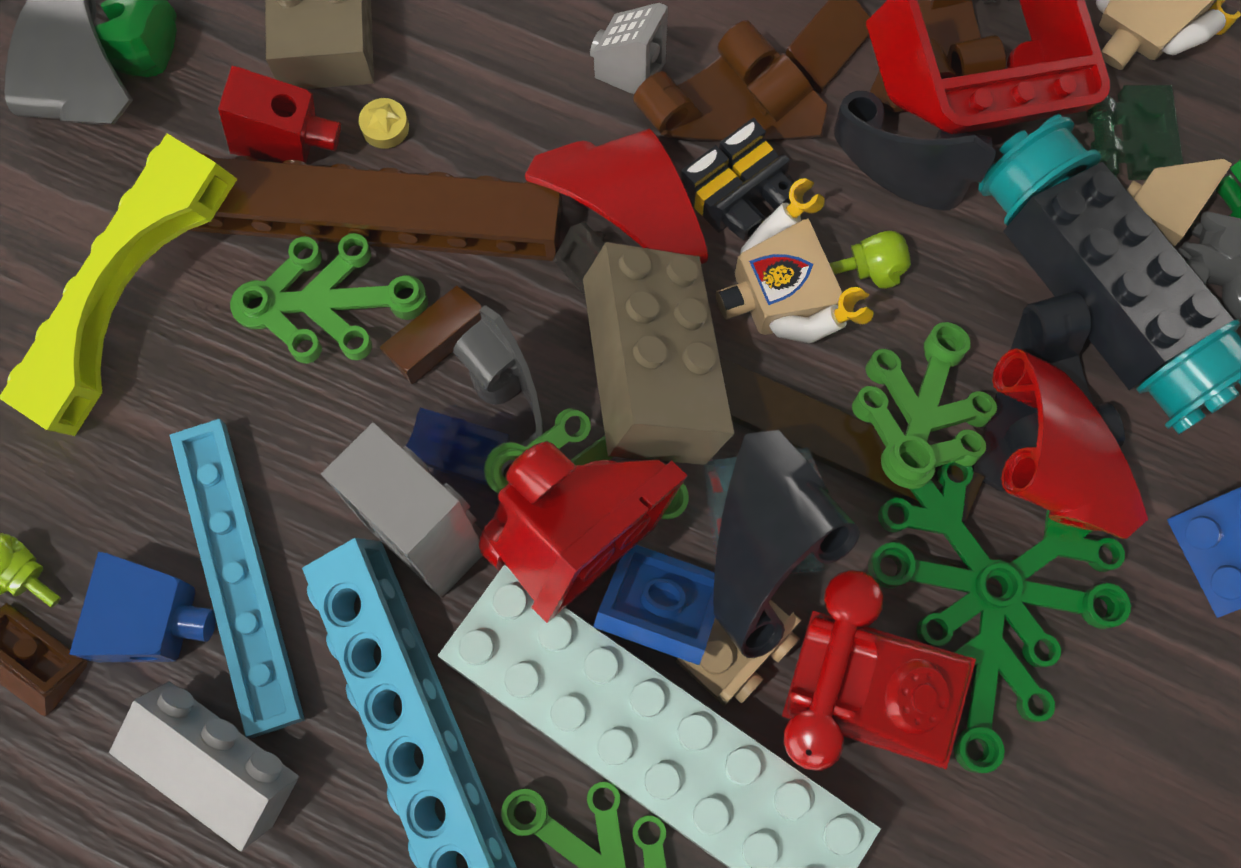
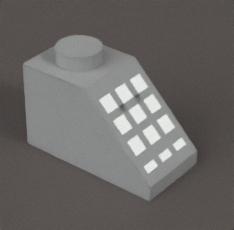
M655 3L614 14L607 29H600L591 45L590 56L594 58L595 78L634 95L638 87L648 77L661 72L666 63L668 6Z

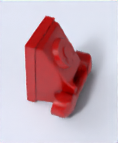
M548 441L538 443L524 451L509 467L506 474L508 484L498 494L499 506L494 517L488 522L481 533L478 543L480 553L498 571L504 565L512 571L534 600L531 608L548 623L654 530L688 475L672 460L667 465L657 459L628 462L600 460L584 465H575L553 443Z
M848 570L837 574L830 580L825 589L824 601L829 615L812 610L782 713L783 718L790 719L784 730V745L788 756L795 764L804 769L824 770L830 768L839 760L844 748V737L947 770L976 659L867 627L878 619L883 608V594L880 585L871 575L863 571ZM807 750H811L812 754L807 755Z

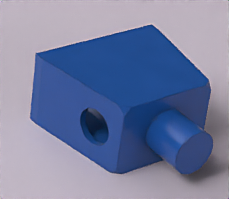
M98 552L69 654L98 663L173 662L179 657L184 638L208 642L211 639L216 624L215 613L213 609L192 606L195 587L183 580L108 553Z

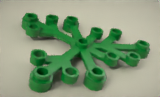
M954 461L941 465L938 469L937 477L943 486L942 494L930 480L921 488L910 489L922 507L912 506L902 498H893L882 505L878 513V519L881 526L889 532H900L905 528H912L943 534L969 570L915 560L913 553L906 546L890 542L880 546L871 554L868 560V571L878 584L884 588H896L909 581L967 592L966 595L941 613H932L920 619L916 627L918 639L924 644L934 647L945 645L951 640L956 629L981 612L978 635L954 651V653L976 659L967 729L957 736L954 742V755L957 762L965 770L974 773H989L1001 765L1005 753L1001 738L992 730L998 671L1018 697L1016 707L1022 718L1030 722H1042L1051 718L1055 711L1053 696L1047 690L1039 688L1002 638L1004 619L1008 621L1024 643L1022 653L1027 663L1033 667L1042 668L1052 666L1059 660L1061 647L1056 638L1043 631L1024 604L1081 614L1089 625L1098 629H1107L1119 626L1128 619L1131 612V603L1127 593L1119 586L1111 583L1100 584L1082 592L1025 581V579L1057 556L1088 562L1098 572H1108L1117 569L1123 564L1125 559L1124 548L1117 540L1112 538H1103L1098 541L1085 539L1084 537L1093 530L1074 528L1055 522L1048 517L1050 512L1048 509L1046 511L1044 538L1010 563L1002 560H990L962 522L966 486L973 478L972 466H963ZM954 465L962 470L964 475L962 482L957 483L950 480L947 475L948 466ZM894 506L902 510L904 513L902 524H895L889 519V507ZM1101 546L1111 551L1112 561L1110 564H1106L1100 559L1099 549ZM883 558H890L896 563L897 573L895 576H887L882 572L880 563ZM989 578H995L1001 583L1002 593L999 597L991 595L987 590ZM1096 598L1103 600L1107 606V613L1104 617L1096 614L1093 603ZM930 620L937 621L942 626L943 635L939 640L932 639L927 633V624ZM1037 641L1044 642L1049 649V655L1045 661L1040 660L1035 655L1034 646ZM1032 695H1037L1043 702V710L1038 716L1034 715L1028 707V701ZM973 739L978 740L983 747V755L977 761L971 759L967 753V746Z

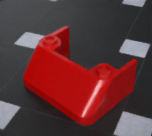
M887 0L865 22L890 100L899 108L951 134L1045 119L1057 114L1067 115L1087 111L1107 97L1110 91V79L1085 0H1019L1032 41L1023 42L1011 51L1007 61L1008 69L941 79L918 0Z

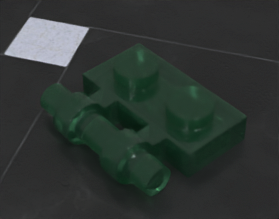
M1124 85L1117 95L1118 102L1110 98L1109 92L1102 102L1086 111L1087 121L1093 124L1095 140L1090 145L1091 150H1097L1101 154L1099 163L1103 162L1113 175L1119 174V163H1126L1128 180H1146L1155 168L1183 164L1172 85ZM1114 125H1121L1123 141L1115 136Z

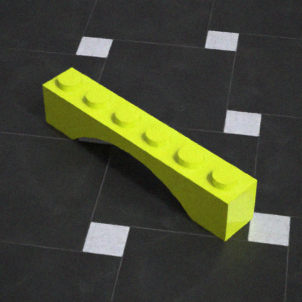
M166 133L161 143L148 155L146 166L133 187L122 196L118 211L105 231L94 240L91 253L77 275L66 284L63 297L50 318L38 328L35 341L22 362L16 365L10 372L7 380L8 384L1 393L0 399L48 431L75 436L102 394L101 361L104 337L111 314L124 288L142 264L163 245L190 229L211 222L237 181V178L214 161Z

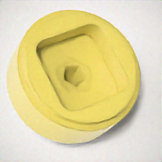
M375 99L366 104L360 112L359 126L365 140L376 148L388 149L395 147L403 142L409 132L406 112L402 105L393 99Z

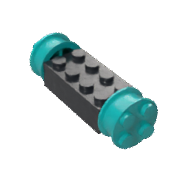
M1057 114L1044 122L1030 135L1023 130L1007 140L1000 148L1003 156L989 167L982 182L979 183L978 190L983 196L992 195L1007 213L1004 218V223L1007 227L1003 232L1052 294L1058 296L1072 291L1081 294L1089 308L1091 317V328L1087 338L1129 391L1141 384L1136 389L1138 393H1150L1169 417L1165 427L1167 429L1173 427L1177 434L1180 435L1206 417L1201 410L1204 406L1211 413H1214L1239 396V392L1234 386L1238 383L1241 385V336L1236 331L1241 323L1238 319L1234 320L1219 300L1186 263L1185 259L1152 222L1151 218L1123 187L1118 178L1113 175L1103 162L1099 163L1101 154L1097 150L1087 151L1073 135L1072 131L1075 124L1072 119Z

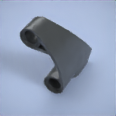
M95 0L26 1L13 30L5 70V100L9 110L14 115L60 119V121L70 123L106 125L115 124L131 104L133 99L111 65L93 22L96 17Z
M485 305L479 310L481 320L461 336L454 347L453 353L469 370L477 395L486 403L494 405L503 404L511 400L519 392H523L532 408L536 424V432L521 444L526 446L545 433L537 392L517 341L502 317ZM509 460L503 465V477L506 478L507 471L514 460Z

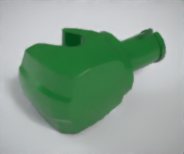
M106 0L101 3L100 6L109 21L94 27L114 70L134 76L153 77L166 69L172 55L177 33L175 24L177 15L174 8L169 4V0Z

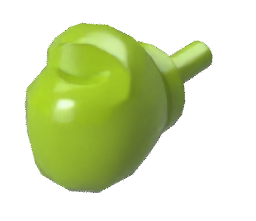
M884 231L860 241L861 244L851 245L853 257L829 263L834 275L856 269L859 280L869 277L879 288L887 289L900 284V276L911 267V258L903 235L896 231Z
M0 533V595L10 592L13 596H19L28 589L50 608H53L60 601L61 597L37 579L43 571V566L36 562L34 555L22 542L9 534Z

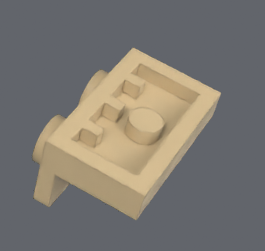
M772 600L769 601V604L784 624L785 631L783 638L774 649L757 658H746L743 656L715 617L700 665L680 658L676 662L723 706L733 696L742 704L763 681V678L756 672L769 656L779 663L800 639L792 632L801 621L794 613L788 616Z

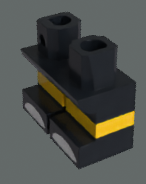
M752 118L723 139L719 144V148L715 145L682 169L681 181L692 206L718 233L728 227L729 230L743 241L748 240L765 220V217L755 206L764 199L774 210L782 203L790 204L789 191L794 184V180L788 174L790 159L784 154L779 156L765 140L766 131L755 118Z

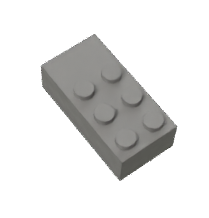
M372 422L321 475L362 523L442 598L483 556L478 545V537L481 535L482 530L475 524L477 520L468 510L470 505L447 483L442 486L428 473L430 470L428 466L412 450L406 446L401 448Z

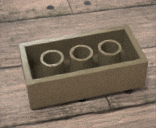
M265 0L266 61L275 79L303 89L374 84L371 0Z
M605 242L584 276L583 284L608 456L643 460L657 459L666 462L672 460L678 463L706 465L734 434L700 257Z

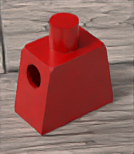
M231 66L218 107L230 154L250 156L256 159L280 163L286 160H298L306 163L311 146L336 151L341 133V122L316 117L313 94L310 91L241 67Z

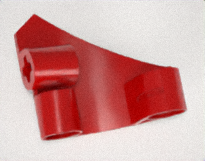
M645 129L598 146L588 141H577L534 156L525 173L526 181L550 188L575 199L616 225L642 248L700 257L701 265L708 261L705 239L688 194L669 155L651 129Z
M1015 348L1005 353L994 369L993 386L998 392L1032 408H1037L1039 428L1037 446L1018 449L1006 461L1001 479L1003 488L1011 495L1050 510L1048 517L1055 522L1084 530L1104 531L1120 539H1127L1148 521V517L1130 466L1102 416L1084 392L1059 367L1021 349Z

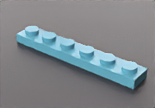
M217 419L170 434L245 736L255 738L305 721L227 426L221 419Z

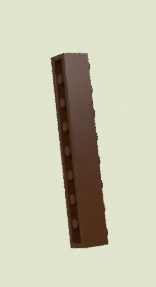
M201 153L236 177L237 181L211 222L188 231L293 240L306 236L317 242L339 243L344 236L356 233L362 235L367 240L369 246L557 262L563 214L562 194L528 181L525 183L507 182L494 176H480L476 179L458 178L445 172H431L428 175L409 174L396 168H382L379 171L361 170L347 164H334L331 167L312 166L298 160H286L283 163L263 162L250 156H238L235 159L214 158L208 154Z

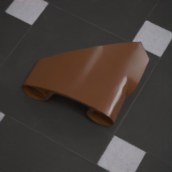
M918 0L941 79L1006 68V55L1002 41L997 35L981 37L972 0ZM879 69L870 92L881 100L884 109L892 113L904 111L896 106L888 97Z
M748 20L735 24L724 34L717 47L718 53L721 56L704 70L679 85L666 72H657L648 77L638 87L633 97L634 104L661 135L669 138L701 141H722L752 118H755L766 131V141L822 137L828 105L813 90L811 84L798 67L784 53L780 55Z

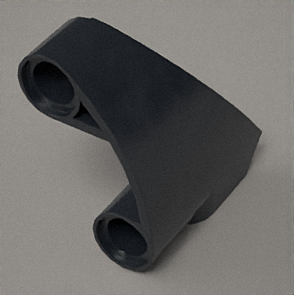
M854 91L843 99L834 126V136L838 144L868 177L900 198L936 210L948 211L956 208L963 201L973 181L982 182L996 153V150L992 148V137L971 133L951 134L939 129L935 139H918L883 131L881 128L884 106L875 94L868 91Z
M1072 291L1028 304L1021 315L1010 350L1015 348L1021 349L1064 371L1084 392L1102 416L1119 447H1121L1125 440V431L1120 415L1110 403L1094 404L1079 358L1091 328L1090 312L1084 298L1078 292ZM997 391L995 397L997 411L987 423L983 436L986 442V451L975 463L973 471L985 476L982 482L1004 492L1005 489L1001 479L1006 461L1018 449L1037 446L1039 428L1038 409Z
M779 430L745 434L729 483L717 544L714 573V615L738 650L746 658H757L767 654L783 638L784 624L769 604V601L793 569L810 553L821 563L829 564L845 557L855 547L860 536L859 527L828 494L829 491L817 472Z

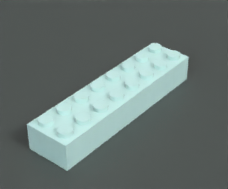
M506 565L502 567L438 654V657L455 671L728 868H857L881 830L877 825L567 608H564L546 623L531 608L534 600Z

